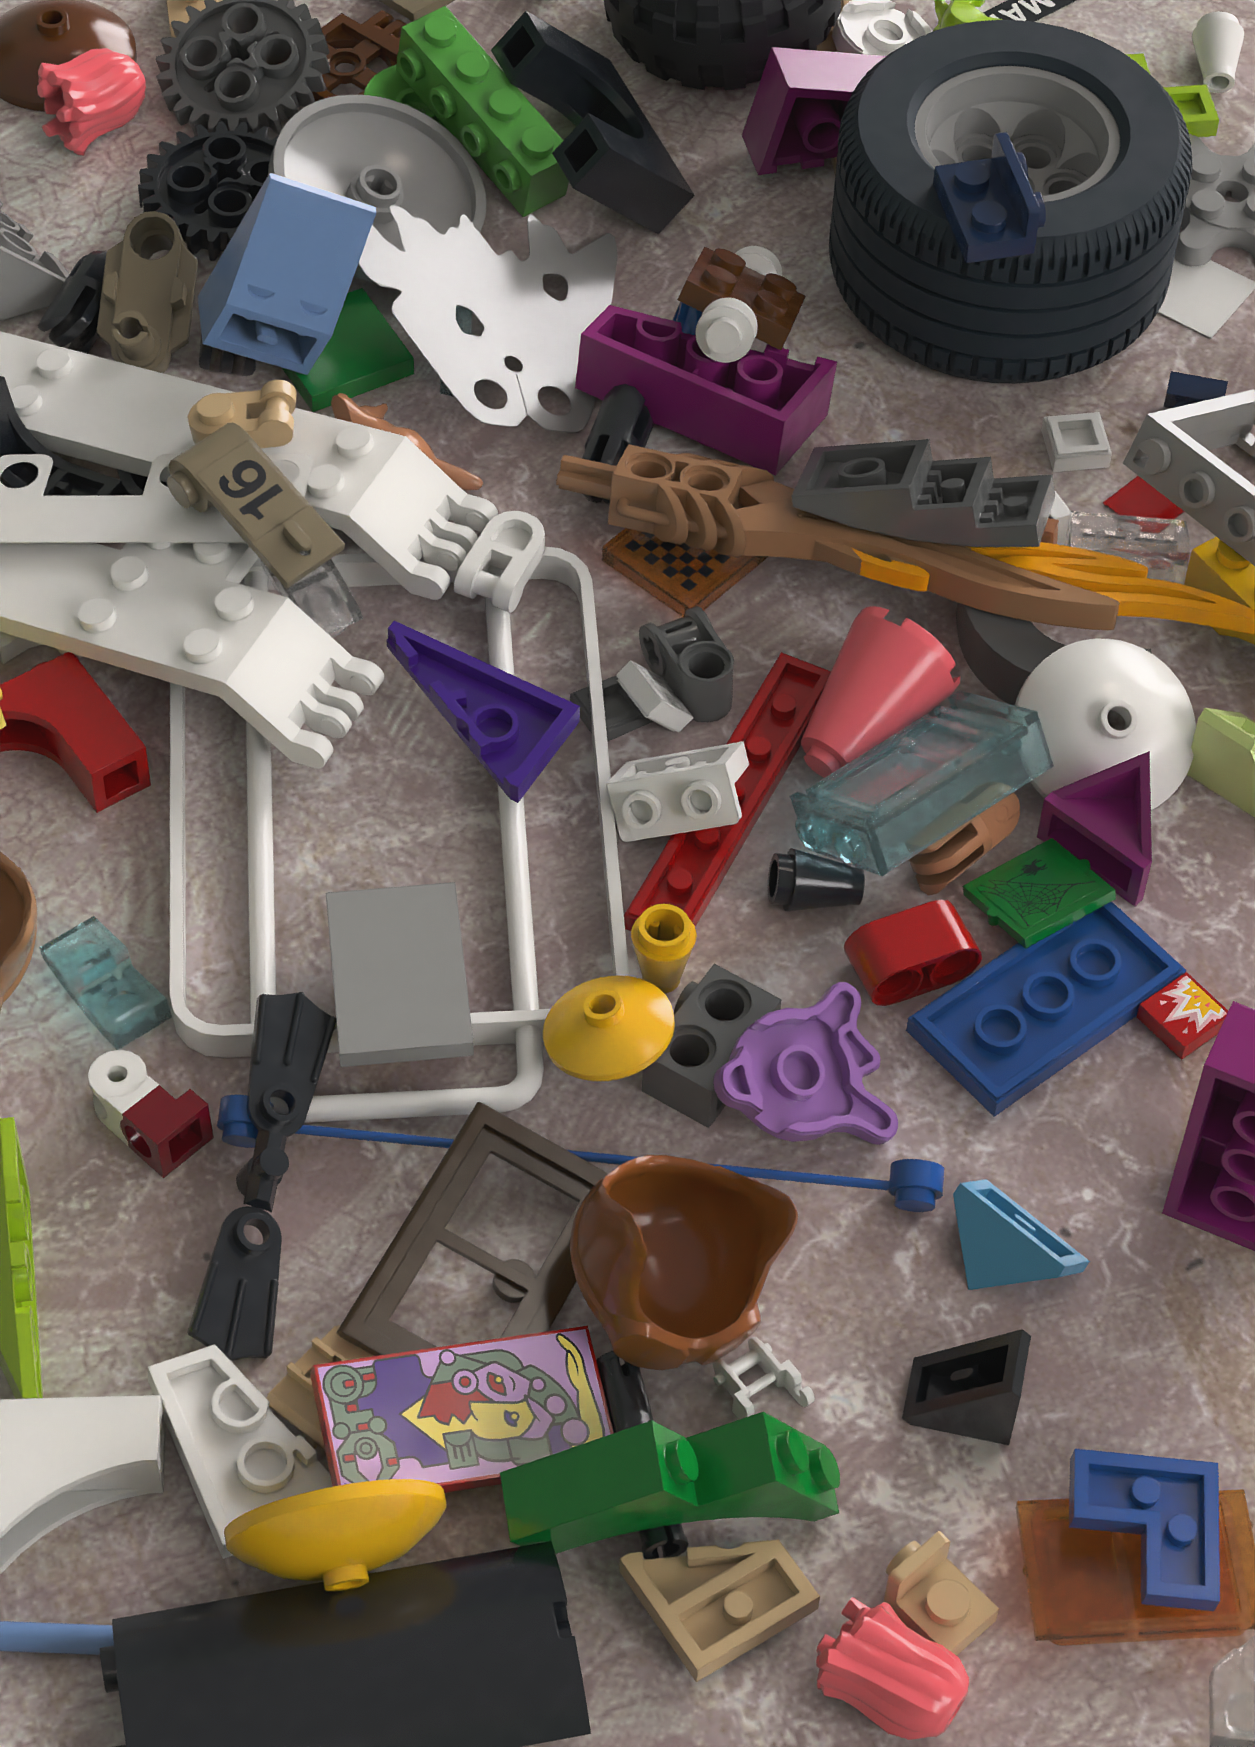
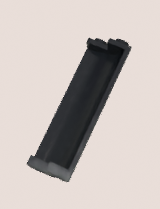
M551 1541L368 1573L369 1582L367 1584L343 1591H326L324 1582L112 1619L114 1645L101 1647L100 1659L106 1693L119 1691L126 1744L114 1747H523L591 1734L575 1636H572L568 1621L567 1597L553 1544Z

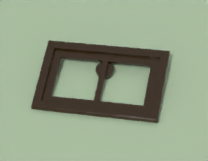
M477 1102L340 1325L337 1334L374 1356L435 1348V1345L390 1321V1318L436 1242L493 1273V1288L502 1300L510 1303L521 1302L500 1338L549 1331L577 1282L570 1253V1238L576 1213L585 1196L608 1173L491 1107ZM490 1153L579 1202L536 1277L533 1269L524 1261L510 1259L503 1262L445 1229Z

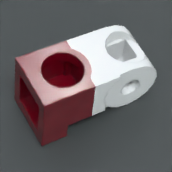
M114 1050L99 1056L91 1064L88 1079L90 1088L93 1091V1102L97 1117L161 1177L165 1178L214 1138L208 1103L191 1089L178 1099H175L150 1076H147L146 1065L140 1056L131 1051Z

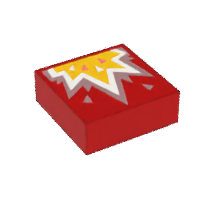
M1185 972L1139 1005L1137 1018L1182 1060L1219 1033L1228 1010L1190 974Z

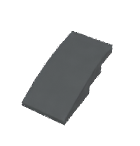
M930 439L814 447L791 497L793 507L850 527L913 541L970 547H1039L1055 499L1053 474L994 478L991 457L933 461Z

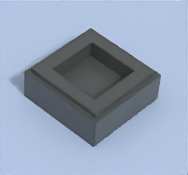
M617 676L602 681L607 742L653 722L641 713L617 681ZM589 687L571 693L570 702L580 706V719L592 734Z

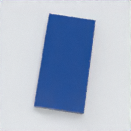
M1110 902L1026 949L1019 943L1015 944L910 1016L906 1031L995 1117L1135 1018L1139 1005L1183 975L1186 969L1113 902Z

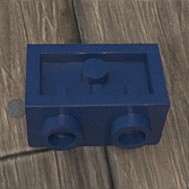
M1007 132L994 134L991 158L935 166L933 186L966 263L1034 253L1038 228L1044 227L1046 221L1045 204L1041 193L1033 192L1028 180V167L1025 156L1022 152L1016 153Z

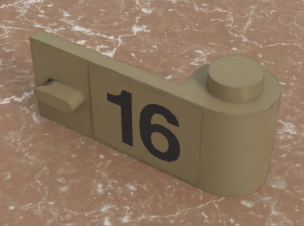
M233 422L219 428L172 459L169 463L171 476L167 478V485L175 500L182 507L188 509L192 506L199 512H206L215 507L286 589L339 554L345 548V543L249 434ZM300 551H307L309 555H301Z

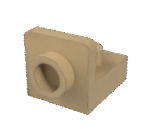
M938 1531L922 1545L917 1541L908 1543L893 1557L886 1568V1573L889 1576L883 1602L890 1604L899 1619L908 1628L926 1639L944 1646L957 1656L996 1622L999 1608L947 1559L951 1541L941 1531Z

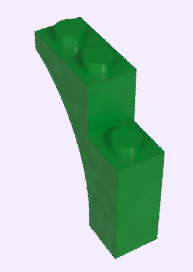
M760 1412L689 1437H684L651 1420L500 1472L510 1542L519 1546L551 1541L555 1554L627 1533L688 1522L749 1517L788 1518L815 1522L839 1514L835 1488H838L840 1485V1472L836 1459L830 1449L765 1412Z

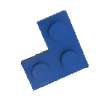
M1074 1449L1070 1458L1069 1527L1141 1535V1604L1214 1611L1220 1602L1218 1463Z

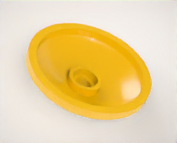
M414 1479L366 1481L309 1491L265 1504L232 1520L224 1529L226 1548L243 1563L283 1579L323 1580L326 1591L353 1589L369 1582L368 1571L402 1557L438 1523L446 1509L444 1489L439 1484Z

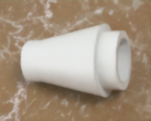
M1218 11L1204 15L1199 19L1197 27L1192 32V42L1203 75V84H1207L1209 92L1223 93L1233 88L1235 84V71L1244 39V30L1239 24L1238 19L1227 12Z

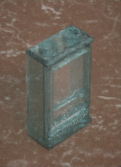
M961 690L948 697L949 707L939 706L933 710L934 716L924 715L807 788V795L800 792L792 794L790 799L797 816L795 828L800 840L810 851L880 876L886 875L1054 766L1037 711Z

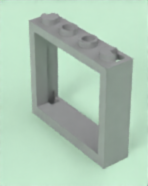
M1255 389L1147 414L1123 464L1255 566V486L1209 451L1237 444L1255 458V436L1250 433L1253 425H1255Z

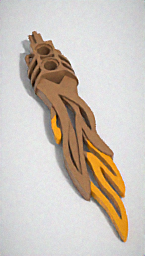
M628 444L617 466L563 455L560 471L557 474L556 485H559V489L610 500L608 524L654 534L661 541L679 545L686 543L689 547L705 551L714 549L719 554L737 558L740 556H770L828 562L839 568L883 583L915 591H930L952 601L989 613L1048 625L1090 630H1114L1117 616L1176 620L1255 634V610L1230 599L1187 585L1147 578L1148 568L1140 563L1092 550L1040 542L1039 547H970L913 541L858 529L793 507L791 496L794 489L775 482L774 477L767 470L745 465L740 466L739 464L710 459L691 453L671 454Z

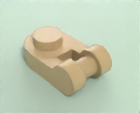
M275 379L265 383L261 390L212 393L204 396L190 409L187 416L194 443L197 444L227 423L233 422L246 431L260 448L280 447L288 444L292 440L294 432V418L291 414L296 407V390L289 382Z

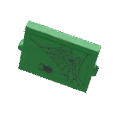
M1053 838L963 885L964 896L987 915L988 924L991 926L999 925L1025 949L1116 899L1115 889L1090 869V862L1088 860L1077 859Z

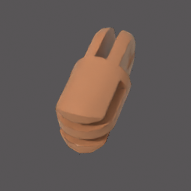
M990 780L973 784L902 841L904 850L908 852L907 857L912 870L917 873L915 877L921 891L927 895L939 893L1011 834L1020 817L1019 799L1011 787Z

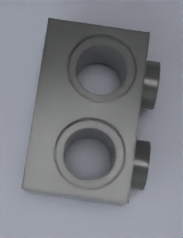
M714 963L699 984L691 981L680 994L674 1009L675 1030L673 1037L664 1053L643 1070L642 1092L709 1128L726 1106L718 1098L714 1089L713 1082L716 1071L728 1062L734 1045L744 1030L765 1014L780 1010L782 999ZM717 1018H726L730 1021H720ZM689 1063V1064H694V1065H697V1066H696V1067H684V1066H681L680 1064Z

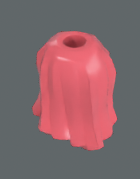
M107 48L91 49L60 65L41 63L38 70V95L41 98H45L44 109L46 114L56 115L55 118L43 125L42 129L48 137L58 135L64 142L65 148L74 151L77 155L84 156L88 146L97 137L123 127L131 121L145 98L146 81L138 64L131 57Z
M852 1597L842 1611V1615L848 1618L849 1621L842 1625L840 1635L835 1639L825 1634L817 1646L816 1666L819 1668L817 1688L822 1690L824 1696L841 1699L855 1707L888 1734L908 1740L941 1735L953 1721L968 1693L969 1677L960 1658L944 1646L932 1642L908 1628L899 1619L890 1604L883 1602L876 1607L869 1608L855 1597Z

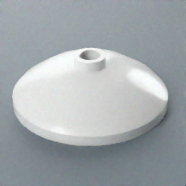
M1096 638L1074 642L1058 649L1045 658L1031 672L1024 682L1015 703L1012 735L1016 755L1029 782L1044 798L1054 790L1150 751L1152 811L1165 802L1178 789L1189 771L1194 756L1191 746L1196 722L1186 690L1164 662L1145 649L1128 642ZM1108 712H1117L1123 717L1125 721L1124 730H1115L1109 725L1107 720Z

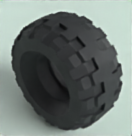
M604 0L607 21L611 22L613 36L633 61L644 63L647 72L662 80L668 81L672 78L681 81L684 87L705 90V86L724 87V90L746 88V84L760 81L772 47L817 51V46L827 39L832 26H835L841 12V0Z

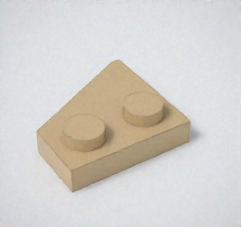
M779 1539L744 1542L741 1546L733 1549H724L716 1545L687 1548L686 1556L643 1560L642 1552H634L624 1555L619 1560V1572L696 1682L803 1619L819 1607L820 1595Z

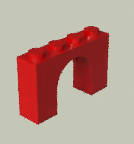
M66 652L50 661L41 662L31 670L0 684L3 695L2 700H0V707L7 726L0 729V752L12 750L29 751L52 759L65 770L96 813L151 786L146 746L73 653Z

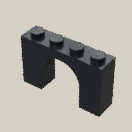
M525 11L491 49L510 84L548 104L576 126L552 152L573 189L657 234L695 196L610 59L528 11Z

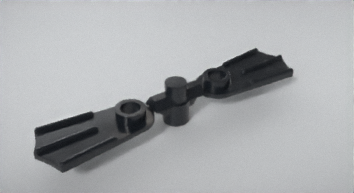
M304 992L284 995L261 994L257 998L250 1061L247 1113L252 1124L258 1129L253 1157L239 1170L236 1176L237 1187L241 1194L245 1196L243 1204L250 1206L235 1209L223 1221L187 1331L189 1336L207 1347L215 1344L230 1361L244 1358H267L272 1354L282 1236L276 1220L266 1211L272 1212L277 1185L281 1182L283 1174L289 1167V1159L284 1152L286 1137L295 1134L306 1120L337 1022L336 1017L318 1008L305 996ZM270 1097H279L284 1100L288 1106V1114L281 1115L275 1112L271 1107ZM245 1225L254 1226L261 1232L263 1237L262 1244H252L246 1239L244 1235Z

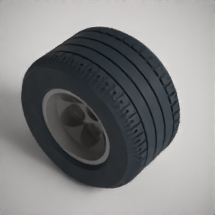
M988 20L957 24L920 36L888 54L863 76L855 90H853L841 119L829 233L830 263L840 294L856 318L885 344L921 365L955 377L990 383H1031L1064 377L1109 360L1135 342L1148 328L1161 308L1168 291L1192 174L1191 141L1183 116L1168 92L1136 61L1101 40L1071 29L1022 20ZM1007 132L1016 153L1022 152L1025 156L1028 167V180L1033 192H1040L1043 197L1046 210L1045 225L1038 228L1033 254L966 263L933 186L935 166L991 158L994 134Z

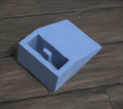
M269 173L198 295L202 344L308 375L332 337L377 213L376 207Z

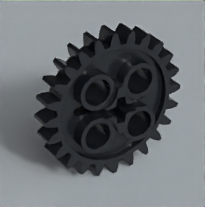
M219 121L216 132L209 133L205 127L199 124L196 125L197 136L192 138L181 131L176 132L177 145L161 141L159 143L160 155L148 154L146 157L147 168L140 169L139 203L140 208H143V213L156 211L168 215L175 221L184 242L187 243V249L193 255L197 254L201 249H207L209 260L215 261L220 252L226 249L268 177L271 154L279 136L272 140L268 139V127L266 126L252 134L248 133L246 122H241L236 131H228L226 124L223 121Z

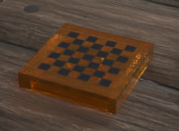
M628 528L623 529L602 546L603 562L682 617H685L686 610L695 606L701 607L704 611L768 558V556L732 557L719 554L714 549L705 551L689 547L686 543L679 545L661 541L654 534Z

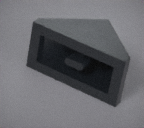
M1021 1329L914 1357L902 1419L913 1426L1009 1446L1021 1398L1031 1336Z

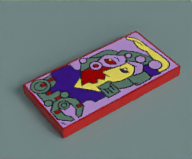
M588 1325L313 1365L310 1372L332 1486L376 1480L414 1479L434 1482L442 1486L444 1493L500 1485L502 1484L500 1472L614 1433Z

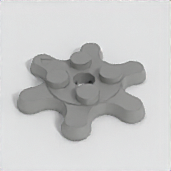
M1189 134L1192 149V174L1181 222L1183 231L1179 234L1175 259L1187 266H1201L1208 263L1212 255L1224 247L1241 248L1249 252L1255 259V143L1247 153L1242 155H1219L1206 147L1200 138ZM1231 191V197L1241 202L1225 201L1226 192Z

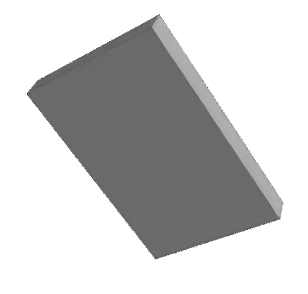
M455 882L326 893L340 1067L474 1056Z

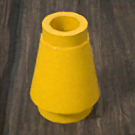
M657 904L647 908L634 922L631 930V938L642 979L654 984L664 994L672 992L679 986L697 937L693 922L677 906Z

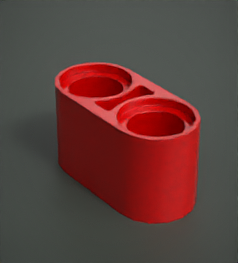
M941 899L864 924L855 930L846 939L844 944V952L871 1001L879 1006L896 1004L961 981L973 973L982 960L981 951L954 905L948 900Z

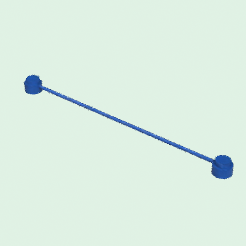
M227 1095L222 1097L217 1127L223 1131L222 1141L237 1147L255 1148L258 1129L252 1124L247 1113L248 1095ZM303 1125L295 1133L449 1148L454 1139L311 1125ZM567 1150L587 1162L621 1165L626 1161L637 1158V1156ZM902 1159L892 1162L890 1165L889 1181L710 1164L721 1166L746 1177L889 1190V1193L895 1196V1207L910 1212L932 1211L935 1209V1201L943 1196L944 1167L938 1163L921 1159Z

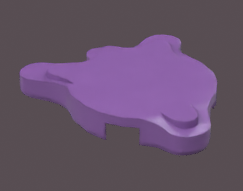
M838 982L828 988L814 1006L803 1009L784 1008L762 1016L744 1030L737 1039L728 1062L720 1067L714 1075V1089L722 1103L741 1111L761 1130L779 1139L791 1142L808 1141L833 1132H846L871 1144L880 1145L892 1139L898 1129L896 1113L863 1086L862 1078L876 1071L880 1066L881 1059L878 1051L857 1029V1019L862 1004L860 993L847 982Z

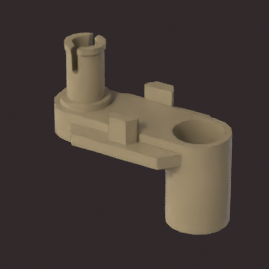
M156 211L144 212L134 217L127 225L123 241L107 251L97 334L111 347V355L114 361L163 374L169 367L172 354L189 343L198 260L187 249L175 221L164 213ZM158 251H169L166 255L159 259L149 260L150 257Z

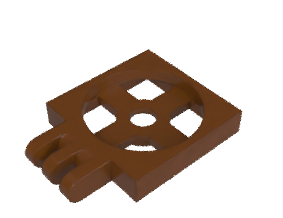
M381 10L362 24L341 13L323 26L321 29L330 52L326 55L330 72L322 75L326 86L325 91L312 92L315 102L337 96L331 91L340 84L352 83L363 90L358 95H364L367 84L377 74L367 68L366 65L377 57H380L388 67L397 65L401 29L406 23L399 19L394 21V17L391 14ZM343 63H349L355 67L351 72H338L335 68Z

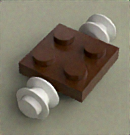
M747 246L733 253L726 249L717 248L713 251L704 247L677 300L703 312L696 326V340L702 352L712 360L728 363L737 361L745 356L755 338L782 350L806 296L797 292L795 284L782 276L780 261L767 248Z

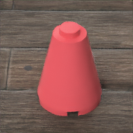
M870 606L862 609L854 619L801 739V746L806 753L804 760L818 775L826 779H834L835 776L845 779L850 778L952 695L960 684V676L952 678L950 674L956 665L952 655L931 633L907 617L899 626L883 619L890 610Z

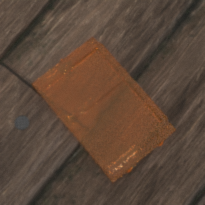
M1244 1489L1219 1491L1220 1602L1214 1611L1141 1604L1140 1534L1070 1528L1069 1498L1017 1501L1015 1508L1024 1562L1022 1572L1027 1582L1035 1641L1050 1640L1056 1645L1066 1646L1239 1636L1246 1630L1255 1629V1543L1252 1533L1253 1523L1249 1517Z

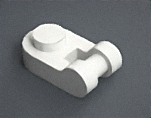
M507 511L494 516L487 523L459 567L454 582V592L474 599L477 595L492 599L494 607L510 613L513 612L521 599L524 586L538 566L545 551V533L542 523L535 516L521 511ZM490 566L504 570L500 577L487 571Z

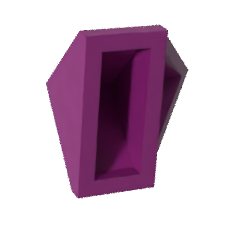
M1150 751L1052 791L1044 798L1037 838L1045 842L1053 838L1077 859L1088 860L1090 862V869L1112 886L1116 894L1135 907L1143 900L1152 864Z

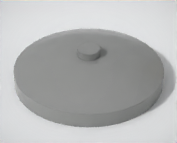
M351 94L316 101L298 111L286 123L271 154L268 175L272 173L376 207L377 213L373 222L374 227L385 240L401 251H404V247L401 242L398 226L389 209L391 205L405 209L414 218L426 220L436 231L443 235L446 234L448 228H457L459 226V219L462 214L469 218L479 233L484 224L487 205L486 191L481 174L471 155L444 126L426 114L394 100L370 95ZM358 264L354 277L373 282L365 275Z

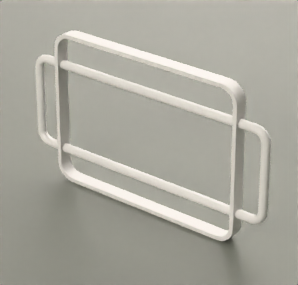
M545 547L543 557L529 579H548L561 582L569 586L576 593L580 603L586 678L591 707L592 744L613 976H629L615 817L606 785L611 779L593 582L588 567L576 555L561 548ZM367 553L337 554L287 589L401 584ZM260 558L256 560L239 583L267 592L268 590L286 589ZM423 558L420 559V562L427 563ZM490 566L487 572L500 577L504 570ZM445 570L451 579V583H454L457 572ZM485 597L489 664L514 675L510 612L494 607L492 599ZM170 682V1002L176 1033L189 1048L205 1056L222 1058L251 1057L257 998L261 994L276 995L271 742L246 721L250 1024L219 1025L206 1023L194 1017L186 1007L185 687ZM498 785L513 1011L470 1013L473 1046L516 1044L517 1076L509 1084L499 1087L313 1096L304 1123L468 1115L477 1102H481L502 1113L518 1109L533 1099L542 1084L544 1072L542 1042H544L543 1026L550 1009H539L524 797H522L519 803L510 800ZM337 1022L327 1053L339 1052ZM270 1097V1102L274 1105V1111L281 1115H287L289 1110L286 1102L279 1097Z

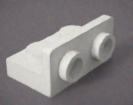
M744 741L627 761L606 783L621 840L631 842L738 823L742 817V812L734 783L749 766Z

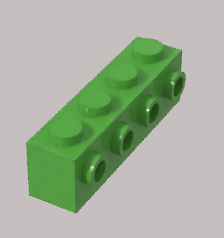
M443 6L402 26L397 54V72L428 108L432 110L447 130L465 147L472 159L522 217L565 196L569 181L552 154L563 142V139L521 91L510 84L505 73L446 6Z

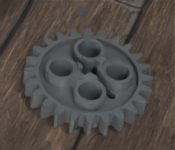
M204 0L206 8L202 11L188 5L185 8L190 19L188 23L173 20L171 26L176 38L165 37L161 39L165 54L156 57V62L161 72L156 77L169 111L174 110L181 126L190 122L195 136H197L196 125L201 124L206 129H209V132H216L219 121H223L226 124L228 131H236L241 122H246L248 132H252V134L266 126L280 135L283 129L281 125L282 120L285 118L290 120L298 112L297 108L299 106L306 107L314 103L315 100L312 92L325 91L326 86L322 75L330 72L326 56L330 52L319 20L311 18L308 6L305 3L296 7L294 0H223L220 2Z

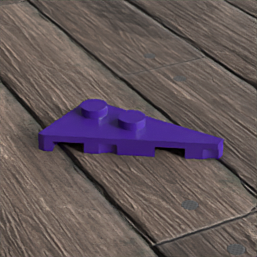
M393 621L388 627V639L386 640L388 649L509 799L519 803L580 722V706L397 621Z

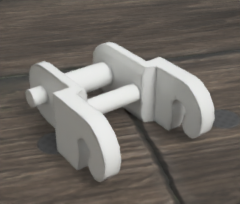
M752 1337L748 1340L750 1351L727 1365L721 1359L713 1362V1369L716 1374L713 1377L714 1382L718 1386L722 1384L733 1397L732 1412L738 1419L754 1415V1405L749 1398L773 1382L778 1388L784 1386L803 1407H807L815 1401L812 1389L809 1386L802 1388L801 1373L788 1359L780 1364L771 1353V1346L768 1343L764 1344L757 1337ZM758 1364L766 1374L746 1387L738 1376Z

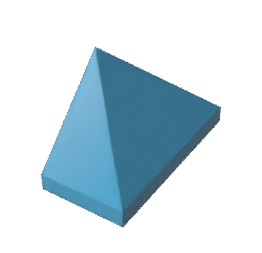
M987 1179L960 1183L954 1191L953 1198L968 1290L1059 1278L1081 1273L1090 1261Z

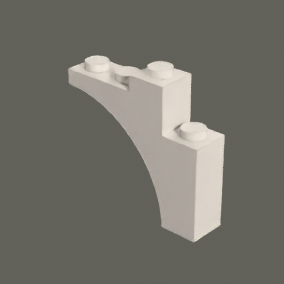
M160 1395L0 1399V1574L37 1540L72 1518L121 1499L150 1493H163L166 1427Z

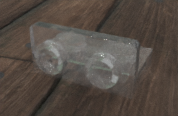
M1071 511L1072 516L1066 536L1067 546L1125 558L1148 568L1147 578L1185 585L1191 549L1186 521Z

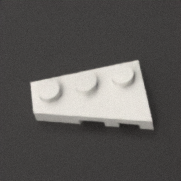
M215 1344L148 1366V1382L153 1394L160 1395L165 1423L223 1559L233 1556L226 1548L224 1529L232 1520L248 1511L283 1498L333 1487L330 1473L317 1460L315 1449L301 1435L295 1437L269 1409V1401Z

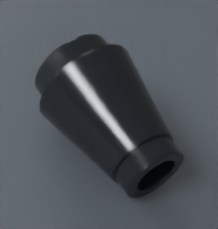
M790 848L787 854L774 853L768 873V900L770 904L783 905V909L786 912L847 906L848 904L860 905L864 894L865 874L862 867H853L849 864Z

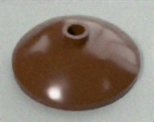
M34 0L9 10L0 17V98L24 109L45 112V98H41L37 91V85L39 84L38 70L41 63L60 65L91 49L102 48L127 55L136 62V43L131 29L115 13L86 0Z

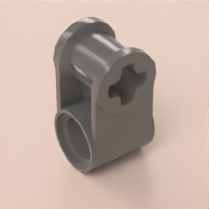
M698 606L689 608L685 612V617L660 626H656L651 622L642 625L639 630V640L648 666L652 672L664 678L694 717L692 720L708 723L725 717L732 708L734 658L731 651L726 648L713 629L703 609Z

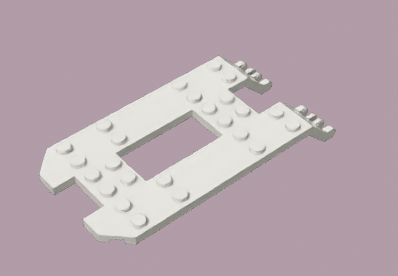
M0 331V376L5 377L16 412L29 432L50 451L148 477L151 464L158 456L163 454H181L195 445L187 416L190 409L200 399L212 393H233V391ZM295 408L291 414L294 418L292 440L284 446L261 448L264 453H305L311 456L313 465L304 498L330 527L342 530L409 593L432 600L440 599L451 584V579L445 570L458 571L478 539L477 534L473 530L482 532L487 523L494 516L498 515L495 505L487 499L467 494L406 436ZM288 461L274 462L291 483L297 478L299 469L294 463ZM169 465L162 470L160 481L167 482V478L171 476ZM0 543V632L218 696L292 762L316 769L322 768L333 754L334 749L329 739L321 734L333 738H343L352 726L351 721L356 720L364 709L361 698L354 692L362 695H373L385 678L379 666L371 661L349 654L288 597L239 584L259 558L247 543H126L121 550L97 543ZM423 558L427 563L420 562V559ZM335 680L344 689L337 688L331 685ZM305 723L310 729L318 733H313L300 728Z

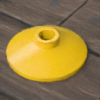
M631 976L600 977L574 987L556 1001L544 1022L543 1041L551 1061L566 1074L588 1081L618 1080L644 1070L664 1053L674 1034L675 1018L669 999L654 984Z

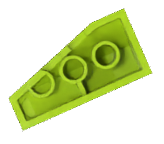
M0 1118V1366L15 1399L43 1398L30 1189L15 1118Z

